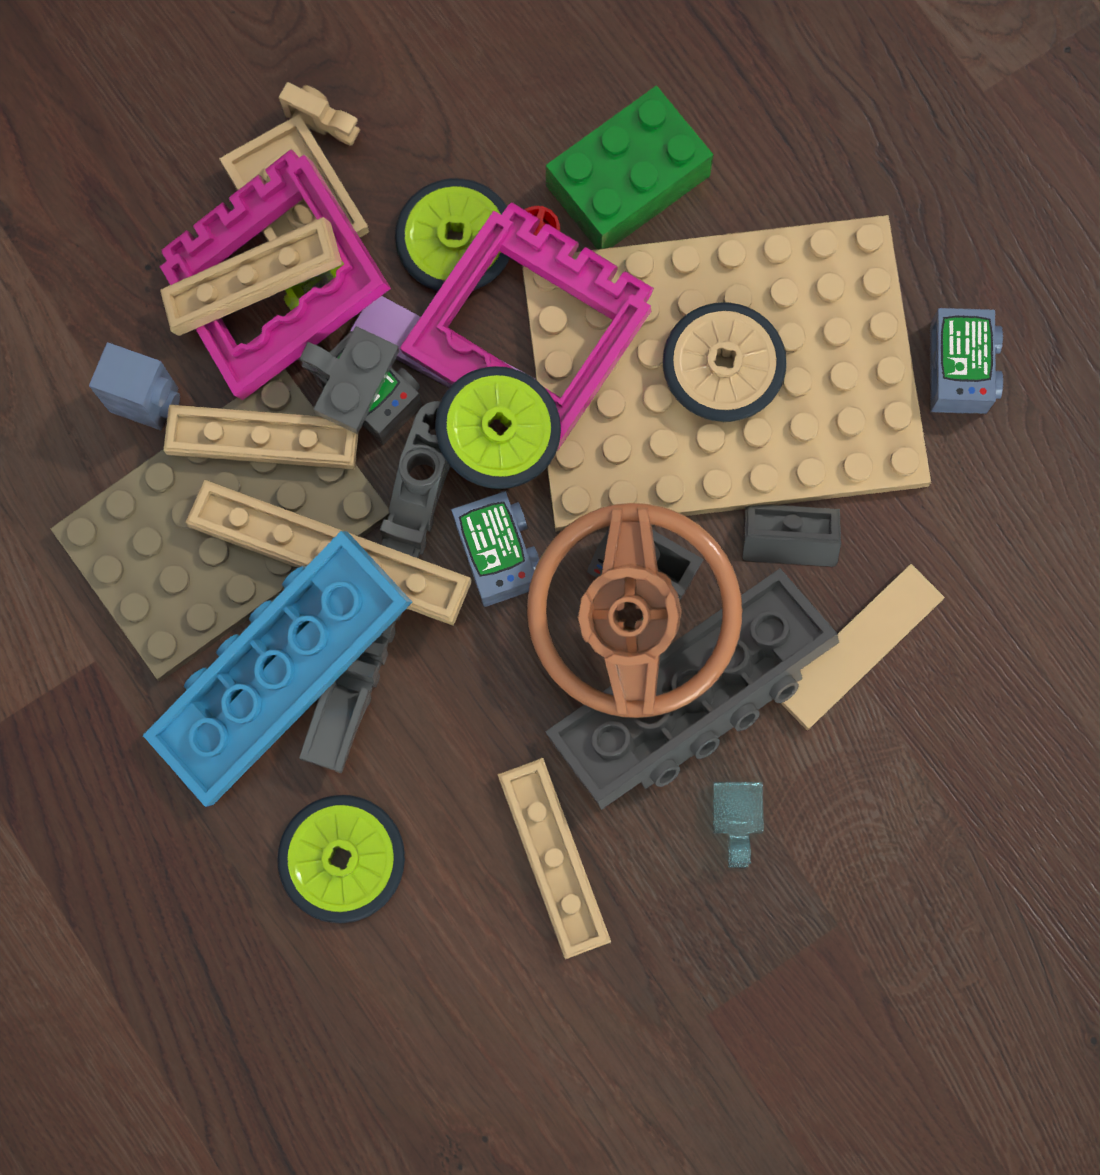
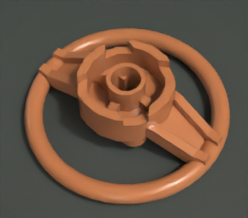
M645 503L615 504L591 511L566 526L547 546L537 563L529 586L527 599L528 627L532 643L542 665L551 678L571 697L594 710L609 715L631 718L652 717L675 711L693 702L703 695L722 675L735 652L742 625V600L738 580L727 555L715 539L700 525L678 512L657 505ZM652 525L678 534L702 554L716 577L722 599V624L711 656L699 672L680 687L656 696L660 654L666 651L679 631L682 611L678 593L672 586L670 578L666 574L658 572ZM610 526L602 574L591 583L581 598L578 619L582 637L586 643L589 642L594 651L605 658L614 696L586 684L566 666L551 639L546 614L548 590L561 560L580 540ZM627 602L635 603L636 609H641L643 617L636 621L635 627L626 626V619H619L618 611L624 609Z

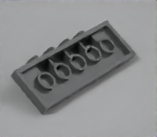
M781 568L741 595L742 625L735 652L718 680L693 702L666 714L641 718L609 715L583 705L545 731L549 740L601 810L639 783L645 789L654 783L658 787L669 784L678 776L680 772L679 765L693 755L697 759H702L712 754L720 744L719 737L733 727L737 731L750 727L759 717L758 710L771 700H774L776 703H782L790 699L799 688L797 682L803 679L800 670L839 643L836 631ZM722 609L670 644L666 651L660 654L656 696L680 687L705 665L716 646L720 634ZM612 686L603 691L614 696Z

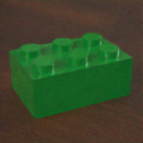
M656 85L546 164V187L597 250L612 248L710 177L714 155Z

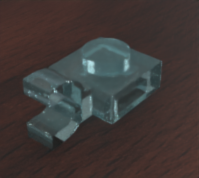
M714 782L713 833H728V868H748V864H751L749 833L762 834L764 831L763 782Z

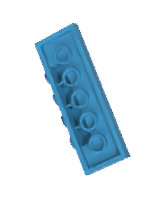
M340 531L306 567L301 566L290 573L282 583L284 590L273 601L268 600L253 611L249 617L251 624L240 636L235 634L221 644L216 651L219 657L208 669L202 668L185 682L184 688L186 691L143 735L205 807L214 805L412 603L411 599L347 531Z

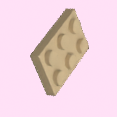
M300 114L219 158L223 168L238 191L258 174L268 183L271 179L265 169L290 149L299 158L305 155L314 163L359 238L369 233L366 222ZM302 199L263 229L262 233L267 241H271L317 219L305 199Z

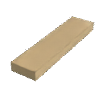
M322 217L161 289L171 332L178 336L183 335L342 265L331 222Z
M169 405L163 451L166 455L355 469L358 434L320 416Z
M910 564L838 633L839 643L800 670L803 679L797 682L799 684L797 692L781 704L808 731L945 597Z
M541 758L498 774L564 958L568 959L611 943L544 759Z

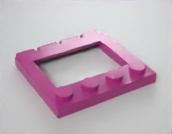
M292 149L265 169L271 179L268 183L258 174L229 197L234 206L232 211L222 202L193 226L199 235L196 239L186 230L161 250L166 262L160 268L169 284L172 285L221 263L302 199H305L317 220L324 217L331 222L339 254L344 263L343 266L336 270V277L322 288H312L299 298V305L284 317L277 315L262 327V333L247 345L240 343L237 346L222 318L196 328L233 395L241 400L247 398L300 358L308 342L317 345L391 289L314 163L305 155L299 158Z
M510 203L502 215L496 211L491 213L401 345L400 350L402 354L450 384H453L465 374L480 368L493 366L512 368L448 328L499 251L612 319L613 321L562 397L546 389L554 400L560 417L561 436L558 451L652 312L651 305L646 302L654 288L626 271L621 274L614 284L611 280L615 276L618 266L587 247L581 251L576 260L572 257L579 245L577 241L549 224H545L538 235L535 236L533 233L537 229L540 219L514 203Z

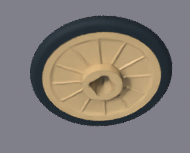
M712 303L691 311L674 326L664 347L663 372L667 385L674 397L690 412L712 421H738L757 414L776 397L785 378L786 352L782 339L775 327L757 311L736 303ZM721 355L722 357L732 358L734 360L732 368L728 369L727 367L717 366L715 364L717 356Z

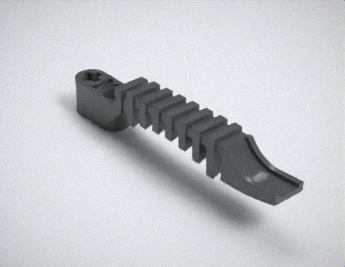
M439 401L425 404L416 414L399 461L388 510L389 517L388 520H383L380 528L383 546L419 558V555L424 553L427 545L426 532H431L434 524L435 508L450 469L449 463L440 450L436 435L430 434V429L435 430ZM418 465H428L435 470L430 478L422 481L415 480L409 475L411 470ZM402 614L320 696L300 754V760L342 774L359 724L371 702L373 687L376 688L379 682V669L381 664L384 665L387 659V647L389 642L392 643L394 639L396 621H400Z

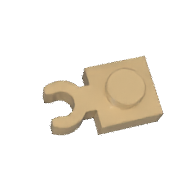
M289 82L286 83L279 96L286 117L291 119L300 114L308 128L323 135L328 132L339 141L352 146L360 132V128L355 126L358 121L356 117L347 112L329 107L327 98L313 87L304 85L301 89Z

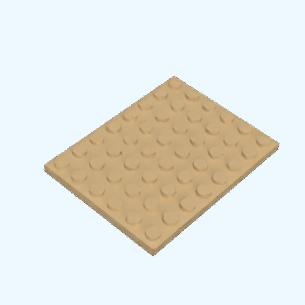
M888 215L592 250L618 266V270L611 280L614 284L621 274L626 271L654 288L646 302L651 305L652 312L547 467L555 532L562 531L573 521L591 511L615 504L645 503L661 506L684 516L740 510L754 505L790 504L923 488L930 485L929 465ZM575 252L572 258L576 260L581 252ZM522 265L536 380L546 389L562 397L613 320ZM712 303H736L757 311L775 327L782 339L786 352L785 378L776 397L757 414L738 421H712L690 412L674 397L667 385L663 372L664 347L674 326L691 311ZM719 355L716 358L715 364L730 369L733 366L734 360Z

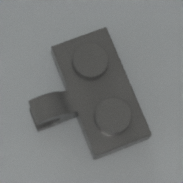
M357 326L353 330L339 359L325 349L308 342L299 358L303 362L302 368L328 379L313 409L314 413L358 434L399 353V346Z

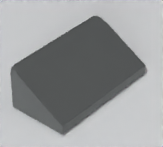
M767 504L745 507L743 560L828 567L837 565L841 547L840 509Z

